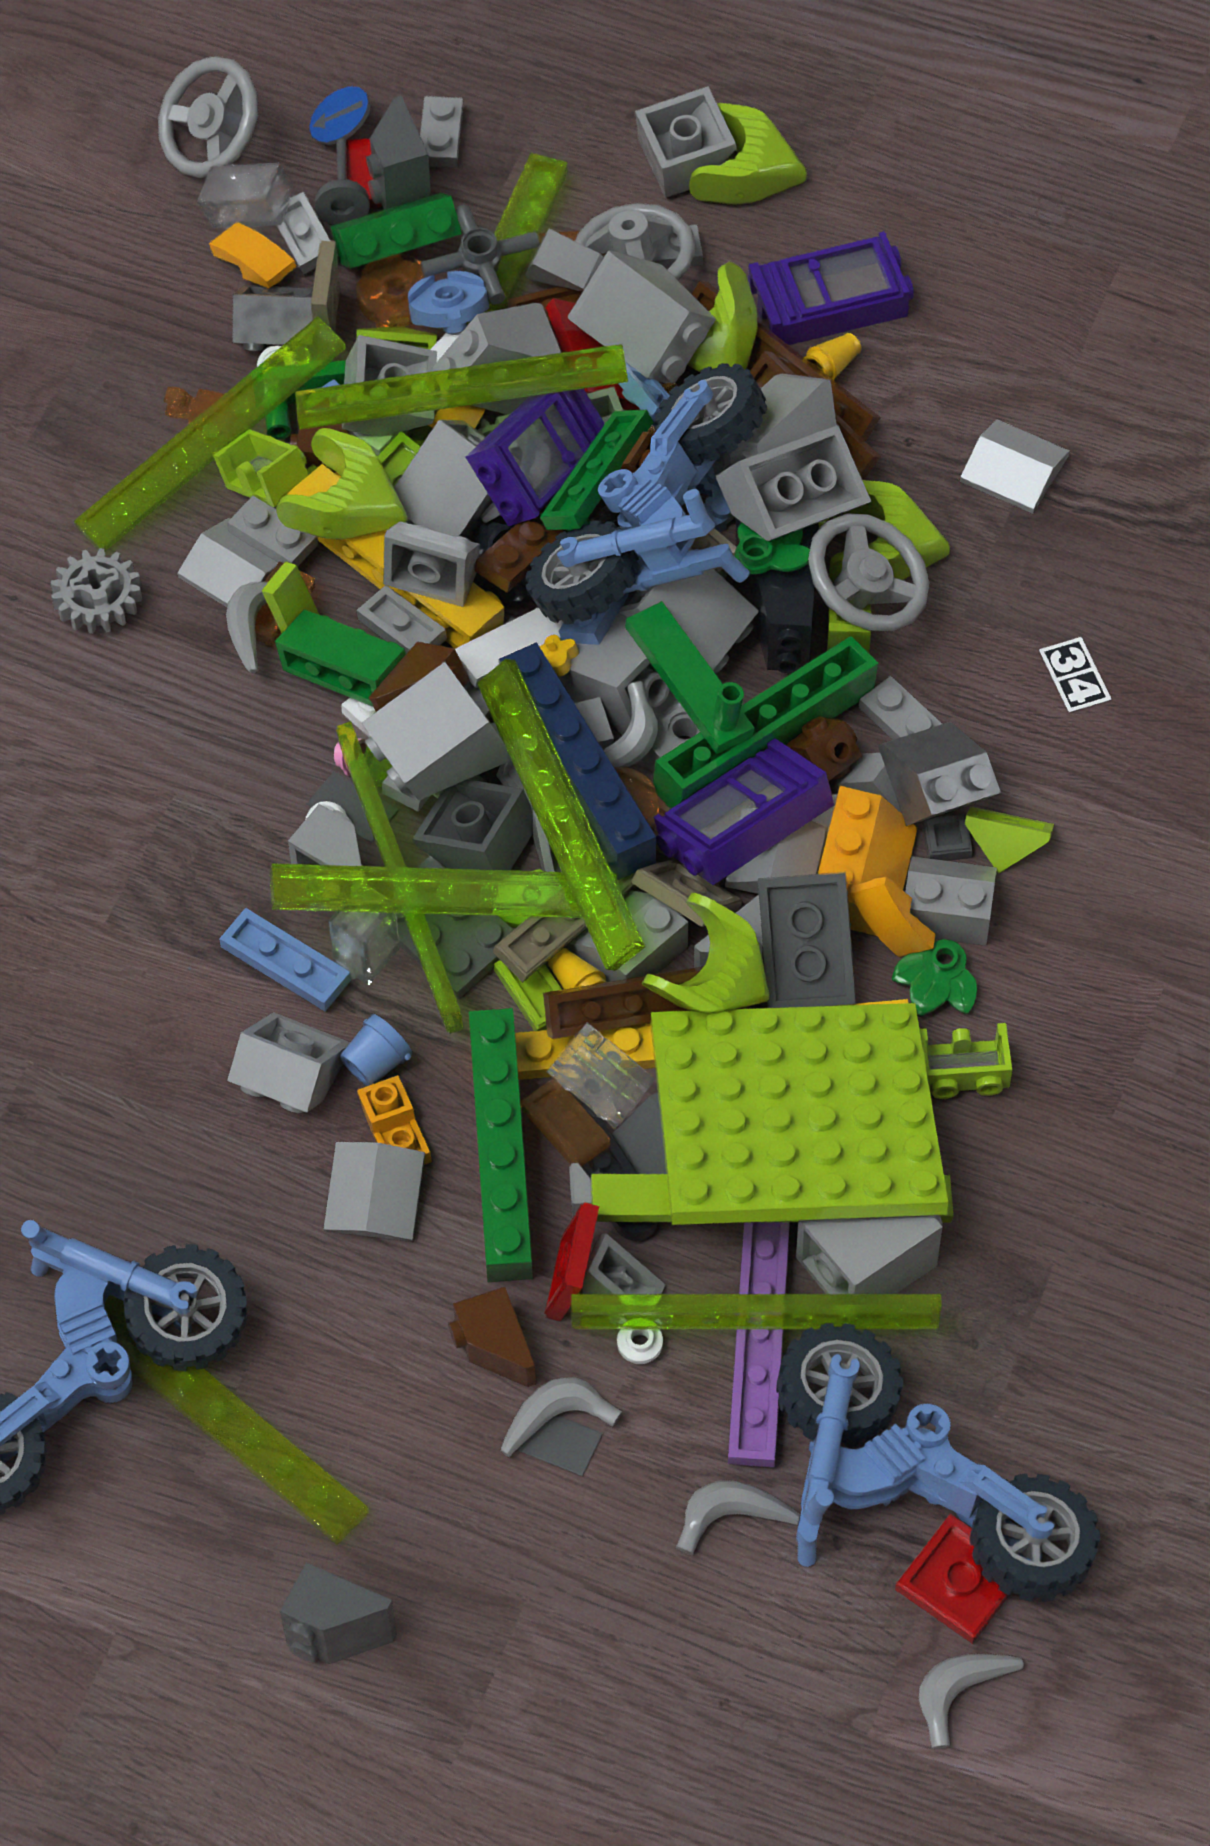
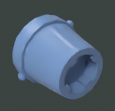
M372 1014L363 1021V1027L341 1053L340 1059L359 1081L369 1086L377 1083L399 1064H404L407 1060H410L413 1053L404 1038L381 1017Z

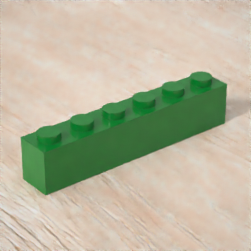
M852 636L848 637L741 706V710L754 726L753 737L716 754L701 732L655 760L652 790L672 809L750 757L754 758L759 751L763 752L768 749L766 743L774 738L786 745L803 732L802 727L810 720L817 717L835 718L858 703L860 698L874 689L879 663Z
M513 1008L469 1011L487 1282L533 1279Z

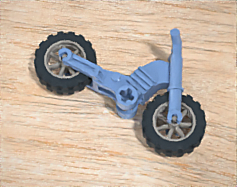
M728 363L719 364L714 369L711 366L704 368L700 374L696 376L692 374L685 378V383L680 387L675 386L669 392V398L663 399L659 405L661 411L655 415L657 425L655 426L656 432L651 437L650 452L639 469L633 474L626 469L614 471L607 475L598 487V493L609 510L615 513L620 512L617 519L620 527L617 528L614 523L608 521L605 524H602L601 521H591L590 525L585 526L583 524L581 529H573L568 533L564 531L556 536L557 540L552 544L548 542L541 549L542 554L539 557H534L531 562L532 570L527 571L526 581L528 582L526 589L545 617H548L554 623L562 620L564 624H574V621L578 619L583 622L591 619L592 614L597 612L601 614L608 610V605L613 601L618 602L625 595L624 593L636 590L644 591L648 590L649 587L702 575L705 570L722 567L736 582H742L747 579L749 570L732 554L728 544L688 551L695 538L706 536L715 527V523L707 515L699 491L697 489L687 491L689 486H697L714 462L721 458L722 453L726 451L731 453L739 448L737 445L742 441L746 442L753 435L752 431L754 428H759L762 424L763 418L761 416L766 414L767 405L765 401L767 400L748 369L744 370L739 364H734L730 367ZM684 503L686 504L689 515H686L683 509L681 508V506ZM638 554L641 555L646 565H641L640 568L637 562L639 560Z
M28 1220L22 1225L21 1232L32 1246L33 1260L31 1272L35 1276L41 1277L46 1275L49 1267L63 1273L55 1287V1306L59 1335L66 1349L51 1364L38 1382L19 1398L9 1392H5V1395L0 1393V1472L4 1475V1477L0 1478V1515L6 1513L5 1509L13 1505L15 1508L22 1505L26 1501L25 1497L30 1492L34 1493L39 1486V1478L42 1473L44 1474L47 1463V1446L43 1432L63 1418L84 1398L95 1396L103 1402L115 1403L123 1400L131 1391L133 1381L129 1358L126 1350L117 1343L116 1333L105 1311V1302L110 1295L124 1301V1314L129 1335L144 1356H150L153 1362L159 1366L171 1365L177 1371H186V1367L196 1366V1370L208 1367V1362L215 1359L219 1362L227 1356V1350L231 1347L235 1348L247 1322V1300L244 1283L228 1259L224 1261L219 1257L218 1252L210 1248L204 1251L198 1249V1245L185 1244V1248L176 1249V1245L163 1248L164 1253L157 1256L155 1253L149 1255L144 1260L145 1265L140 1267L139 1262L132 1261L130 1263L77 1239H67L42 1228L33 1220ZM194 1278L196 1281L192 1284L187 1281L178 1282L177 1279ZM205 1282L217 1294L215 1297L196 1300ZM220 1306L219 1315L214 1323L199 1312L201 1309ZM152 1314L162 1317V1319L155 1322ZM195 1321L206 1329V1331L196 1336L188 1337V1333L192 1331L191 1324ZM174 1323L175 1327L181 1331V1337L165 1333L163 1329ZM18 1453L16 1462L10 1469L4 1463Z
M833 1323L821 1324L818 1330L814 1331L813 1328L802 1332L799 1341L794 1339L790 1343L786 1355L783 1356L776 1384V1393L780 1394L778 1404L782 1412H787V1421L793 1428L799 1427L804 1431L803 1436L814 1441H810L809 1444L811 1457L801 1500L802 1511L797 1530V1559L802 1566H812L816 1562L819 1525L823 1514L833 1502L848 1509H861L881 1503L887 1506L892 1500H897L900 1495L903 1496L910 1490L925 1497L931 1504H939L956 1512L960 1520L972 1527L970 1545H974L972 1552L973 1560L976 1565L981 1564L983 1568L982 1575L990 1583L994 1580L1000 1585L998 1589L1010 1596L1011 1592L1020 1595L1019 1599L1024 1601L1042 1598V1602L1055 1600L1058 1594L1062 1593L1063 1597L1074 1591L1077 1583L1081 1585L1084 1582L1098 1551L1100 1530L1095 1529L1098 1520L1094 1510H1088L1086 1506L1088 1501L1080 1492L1075 1494L1070 1490L1071 1485L1062 1480L1056 1483L1049 1480L1050 1476L1044 1474H1037L1036 1478H1028V1474L1015 1475L1014 1480L1008 1482L1007 1479H1003L985 1465L974 1463L951 1447L948 1440L950 1419L943 1409L933 1404H921L914 1407L908 1415L905 1428L900 1429L895 1424L888 1430L887 1427L890 1425L893 1415H895L900 1400L903 1377H899L901 1366L898 1359H893L890 1355L892 1349L884 1341L878 1342L875 1339L876 1335L866 1329L863 1332L855 1330V1325L843 1323L842 1327H834ZM819 1364H823L828 1375L811 1371V1369ZM860 1370L864 1376L857 1377L858 1371ZM807 1382L824 1386L825 1388L814 1394L809 1389ZM871 1387L873 1391L871 1399L868 1400L855 1389ZM850 1401L857 1405L855 1407L848 1408ZM931 1423L936 1427L935 1433L925 1428H919V1425L927 1426ZM880 1429L884 1431L881 1436L878 1435ZM866 1440L865 1446L859 1449L840 1447L841 1443H845L846 1447L857 1446L859 1441ZM1010 1517L1012 1520L1017 1522L1022 1527L1015 1525L1010 1520H1008V1518ZM1050 1519L1054 1521L1059 1526V1528L1053 1529L1054 1524L1052 1522H1049L1048 1520ZM1066 1539L1068 1542L1067 1553L1065 1554L1050 1541ZM1042 1551L1054 1559V1561L1042 1563Z

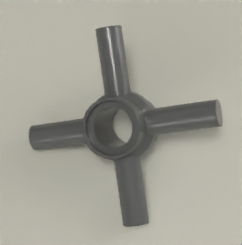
M461 205L456 209L458 221L464 234L461 239L459 252L422 261L423 275L428 277L463 267L464 272H470L481 277L490 303L500 304L505 300L504 292L496 274L501 257L539 247L538 236L534 231L497 241L495 234L491 230L478 228L470 206Z

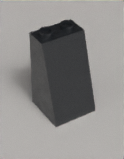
M736 518V541H735V546H736V547H737V546L739 545V543H740L739 538H738V534H737V530H738L739 525L741 524V521L738 520L737 518ZM819 522L803 528L801 546L810 549L812 537L819 530ZM809 564L789 572L770 569L761 574L749 573V576L743 582L749 602L759 610L753 619L767 670L792 674L810 662L815 586L813 585Z

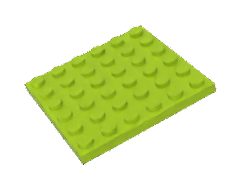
M915 1003L733 1009L715 1013L698 1011L651 1012V1033L672 1225L947 1215L948 1197Z

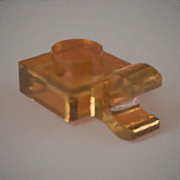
M168 387L164 397V402L168 403L165 415L172 418L188 419L189 430L228 438L238 409V396L199 388L195 398L181 388Z

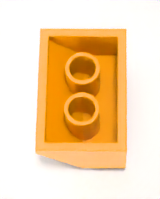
M839 786L818 874L846 872L851 930L877 936L857 908L850 894L851 886L871 881L874 878L887 877L903 890L918 828L914 824L906 826L902 813L883 796Z

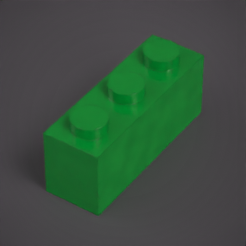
M438 193L330 226L334 241H336L340 263L348 268L360 266L462 234L452 196L445 193Z
M306 609L275 640L283 671L372 707L369 696L406 655L405 648H402L395 642L384 641L367 634L362 629L351 628L334 621L329 616H321Z

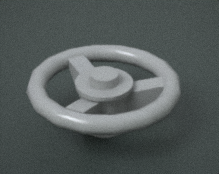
M213 56L193 62L177 75L164 96L158 117L159 141L166 159L179 172L184 175L202 178L223 172L240 158L252 139L258 118V95L249 73L234 59ZM214 71L228 74L217 95L213 93L202 94L192 103L191 107L178 105L189 85L202 75ZM174 122L188 125L189 131L194 137L207 140L208 161L201 163L188 160L179 152L174 139Z
M641 203L613 207L599 214L584 226L575 242L598 253H607L610 250L654 262L657 256L655 242L675 232L678 236L680 251L677 260L667 270L677 280L689 270L696 250L692 229L677 213L659 205Z
M844 514L826 521L812 537L808 564L813 585L825 604L846 622L868 631L891 632L914 623L926 607L930 583L925 562L912 541L894 525L871 515ZM847 530L842 570L832 583L828 577L824 561L826 546L836 534ZM866 531L883 538L899 551L910 569L913 584L894 578L893 570L888 560L879 552L869 549ZM908 602L902 611L892 615H873L861 610L868 604Z

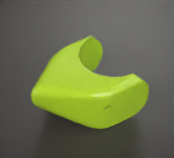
M717 103L736 143L738 154L735 159L728 160L720 166H701L691 173L689 190L695 199L724 204H746L762 200L805 182L807 179L805 166L776 126L762 111L748 106Z
M727 262L718 268L719 292L715 298L714 307L709 311L716 320L707 332L706 338L698 346L687 366L700 373L704 368L711 366L714 369L719 364L728 363L730 367L734 364H739L745 370L749 363L757 332V309L745 272L741 267L732 262Z
M329 428L319 429L312 438L311 446L316 457L328 468L336 471L341 478L327 492H318L309 497L304 495H285L280 499L276 508L277 516L284 526L326 539L353 538L387 530L399 521L407 522L406 512L371 446L360 438Z
M862 480L871 502L843 514L871 515L894 525L912 541L923 558L926 567L948 556L950 553L948 541L900 487L887 482ZM878 537L876 541L868 544L869 549L879 552L888 560L892 567L894 578L904 580L911 576L910 569L899 551L886 540ZM844 552L837 553L830 560L829 576L833 582L841 573Z
M691 893L686 904L703 920L710 940L709 955L704 967L691 980L679 985L652 974L645 976L642 985L679 1007L705 1013L730 1011L767 1002L770 996L760 945L752 926L741 916L718 902L701 894Z

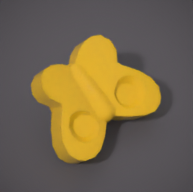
M557 635L548 636L544 640V644L539 646L557 676L567 674L571 668V659L579 654V649L574 639L560 641Z

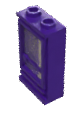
M885 231L880 232L879 237L864 239L759 265L758 262L748 264V281L752 295L758 293L757 309L761 320L768 318L770 331L788 345L907 317L909 300L914 298L911 279L908 275L903 276L900 270L901 258L899 251L895 245L890 246Z
M572 371L545 381L465 458L506 524L511 526L536 518L539 515V512L554 498L605 423Z
M774 738L766 743L768 749L765 751H759L754 758L750 757L665 812V816L662 817L660 814L654 816L659 834L656 836V842L660 850L667 857L671 858L673 856L683 863L690 874L694 876L698 874L714 885L835 805L826 772Z

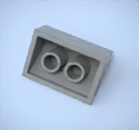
M838 425L738 461L715 476L731 514L767 541L871 502Z

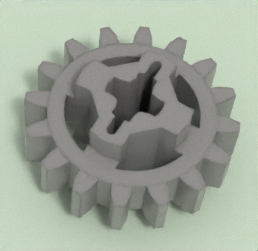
M100 548L97 556L93 557L90 556L87 550H83V559L77 561L70 556L67 558L68 569L63 567L56 569L58 580L51 581L53 606L55 610L59 611L62 622L71 619L74 630H78L85 624L88 626L90 634H93L96 626L102 625L106 632H110V623L116 621L123 626L126 624L125 613L132 615L137 613L135 602L142 601L140 576L138 572H134L131 560L122 563L119 552H115L108 558L105 556L103 548Z

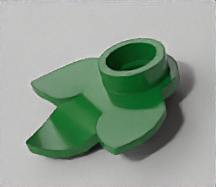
M741 522L737 534L740 543L735 550V557L749 570L750 574H761L770 569L789 572L808 564L810 549L801 546L803 528L767 541Z
M949 939L934 941L933 949L904 956L894 969L892 981L897 984L910 986V1001L915 1003L918 1017L931 1013L946 1001L957 1011L968 1014L976 1000V980L966 969L967 958L964 949L955 941ZM941 954H948L953 960L948 964H942L937 960V957Z

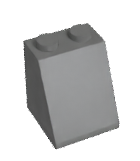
M608 250L568 315V318L574 324L626 361L631 367L638 370L647 379H654L674 385L683 374L686 365L698 346L704 341L707 332L716 320L662 264Z
M532 303L477 314L437 361L432 370L443 399L504 414H511L545 381L555 378L566 364L543 305Z
M782 373L770 379L761 388L767 400L765 401L767 405L766 414L761 416L763 418L762 424L759 428H754L752 431L753 435L746 442L742 441L737 445L739 448L731 453L726 451L721 454V458L717 459L712 465L714 475H718L743 459L837 426L830 379Z
M438 420L399 479L394 490L406 512V523L423 525L436 532L450 536H462L470 540L473 536L472 531L484 523L481 521L480 516L493 501L465 458L486 437L463 420Z
M714 569L705 570L702 575L649 587L648 590L632 591L618 614L630 617L663 601L716 674L727 663L729 656L726 653L732 645L740 643L753 629L751 621L759 610Z
M617 614L600 645L576 643L579 654L571 659L569 672L564 676H558L571 699L575 702L600 697L610 727L623 735L632 717L628 684L638 681L644 682L648 703L654 711L656 719L659 721L672 713L679 702L626 630L625 623L628 617Z
M445 662L362 722V725L371 736L364 741L379 762L385 758L388 759L393 767L386 772L400 792L409 788L418 801L504 764L514 757Z
M940 1215L799 1220L796 1258L850 1324H852L937 1266L943 1223Z

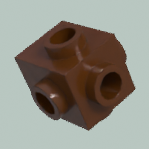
M824 717L814 718L802 727L803 732L786 744L787 747L825 771L828 782L846 775L851 770L850 765L862 757L856 745L857 736L854 730L843 720Z

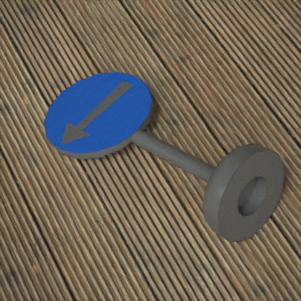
M345 87L327 96L317 106L309 126L311 136L320 144H337V180L329 181L320 187L315 196V210L318 216L325 222L333 225L366 216L369 212L370 198L366 189L357 182L347 179L346 139L351 137L364 124L371 106L369 95L360 87Z

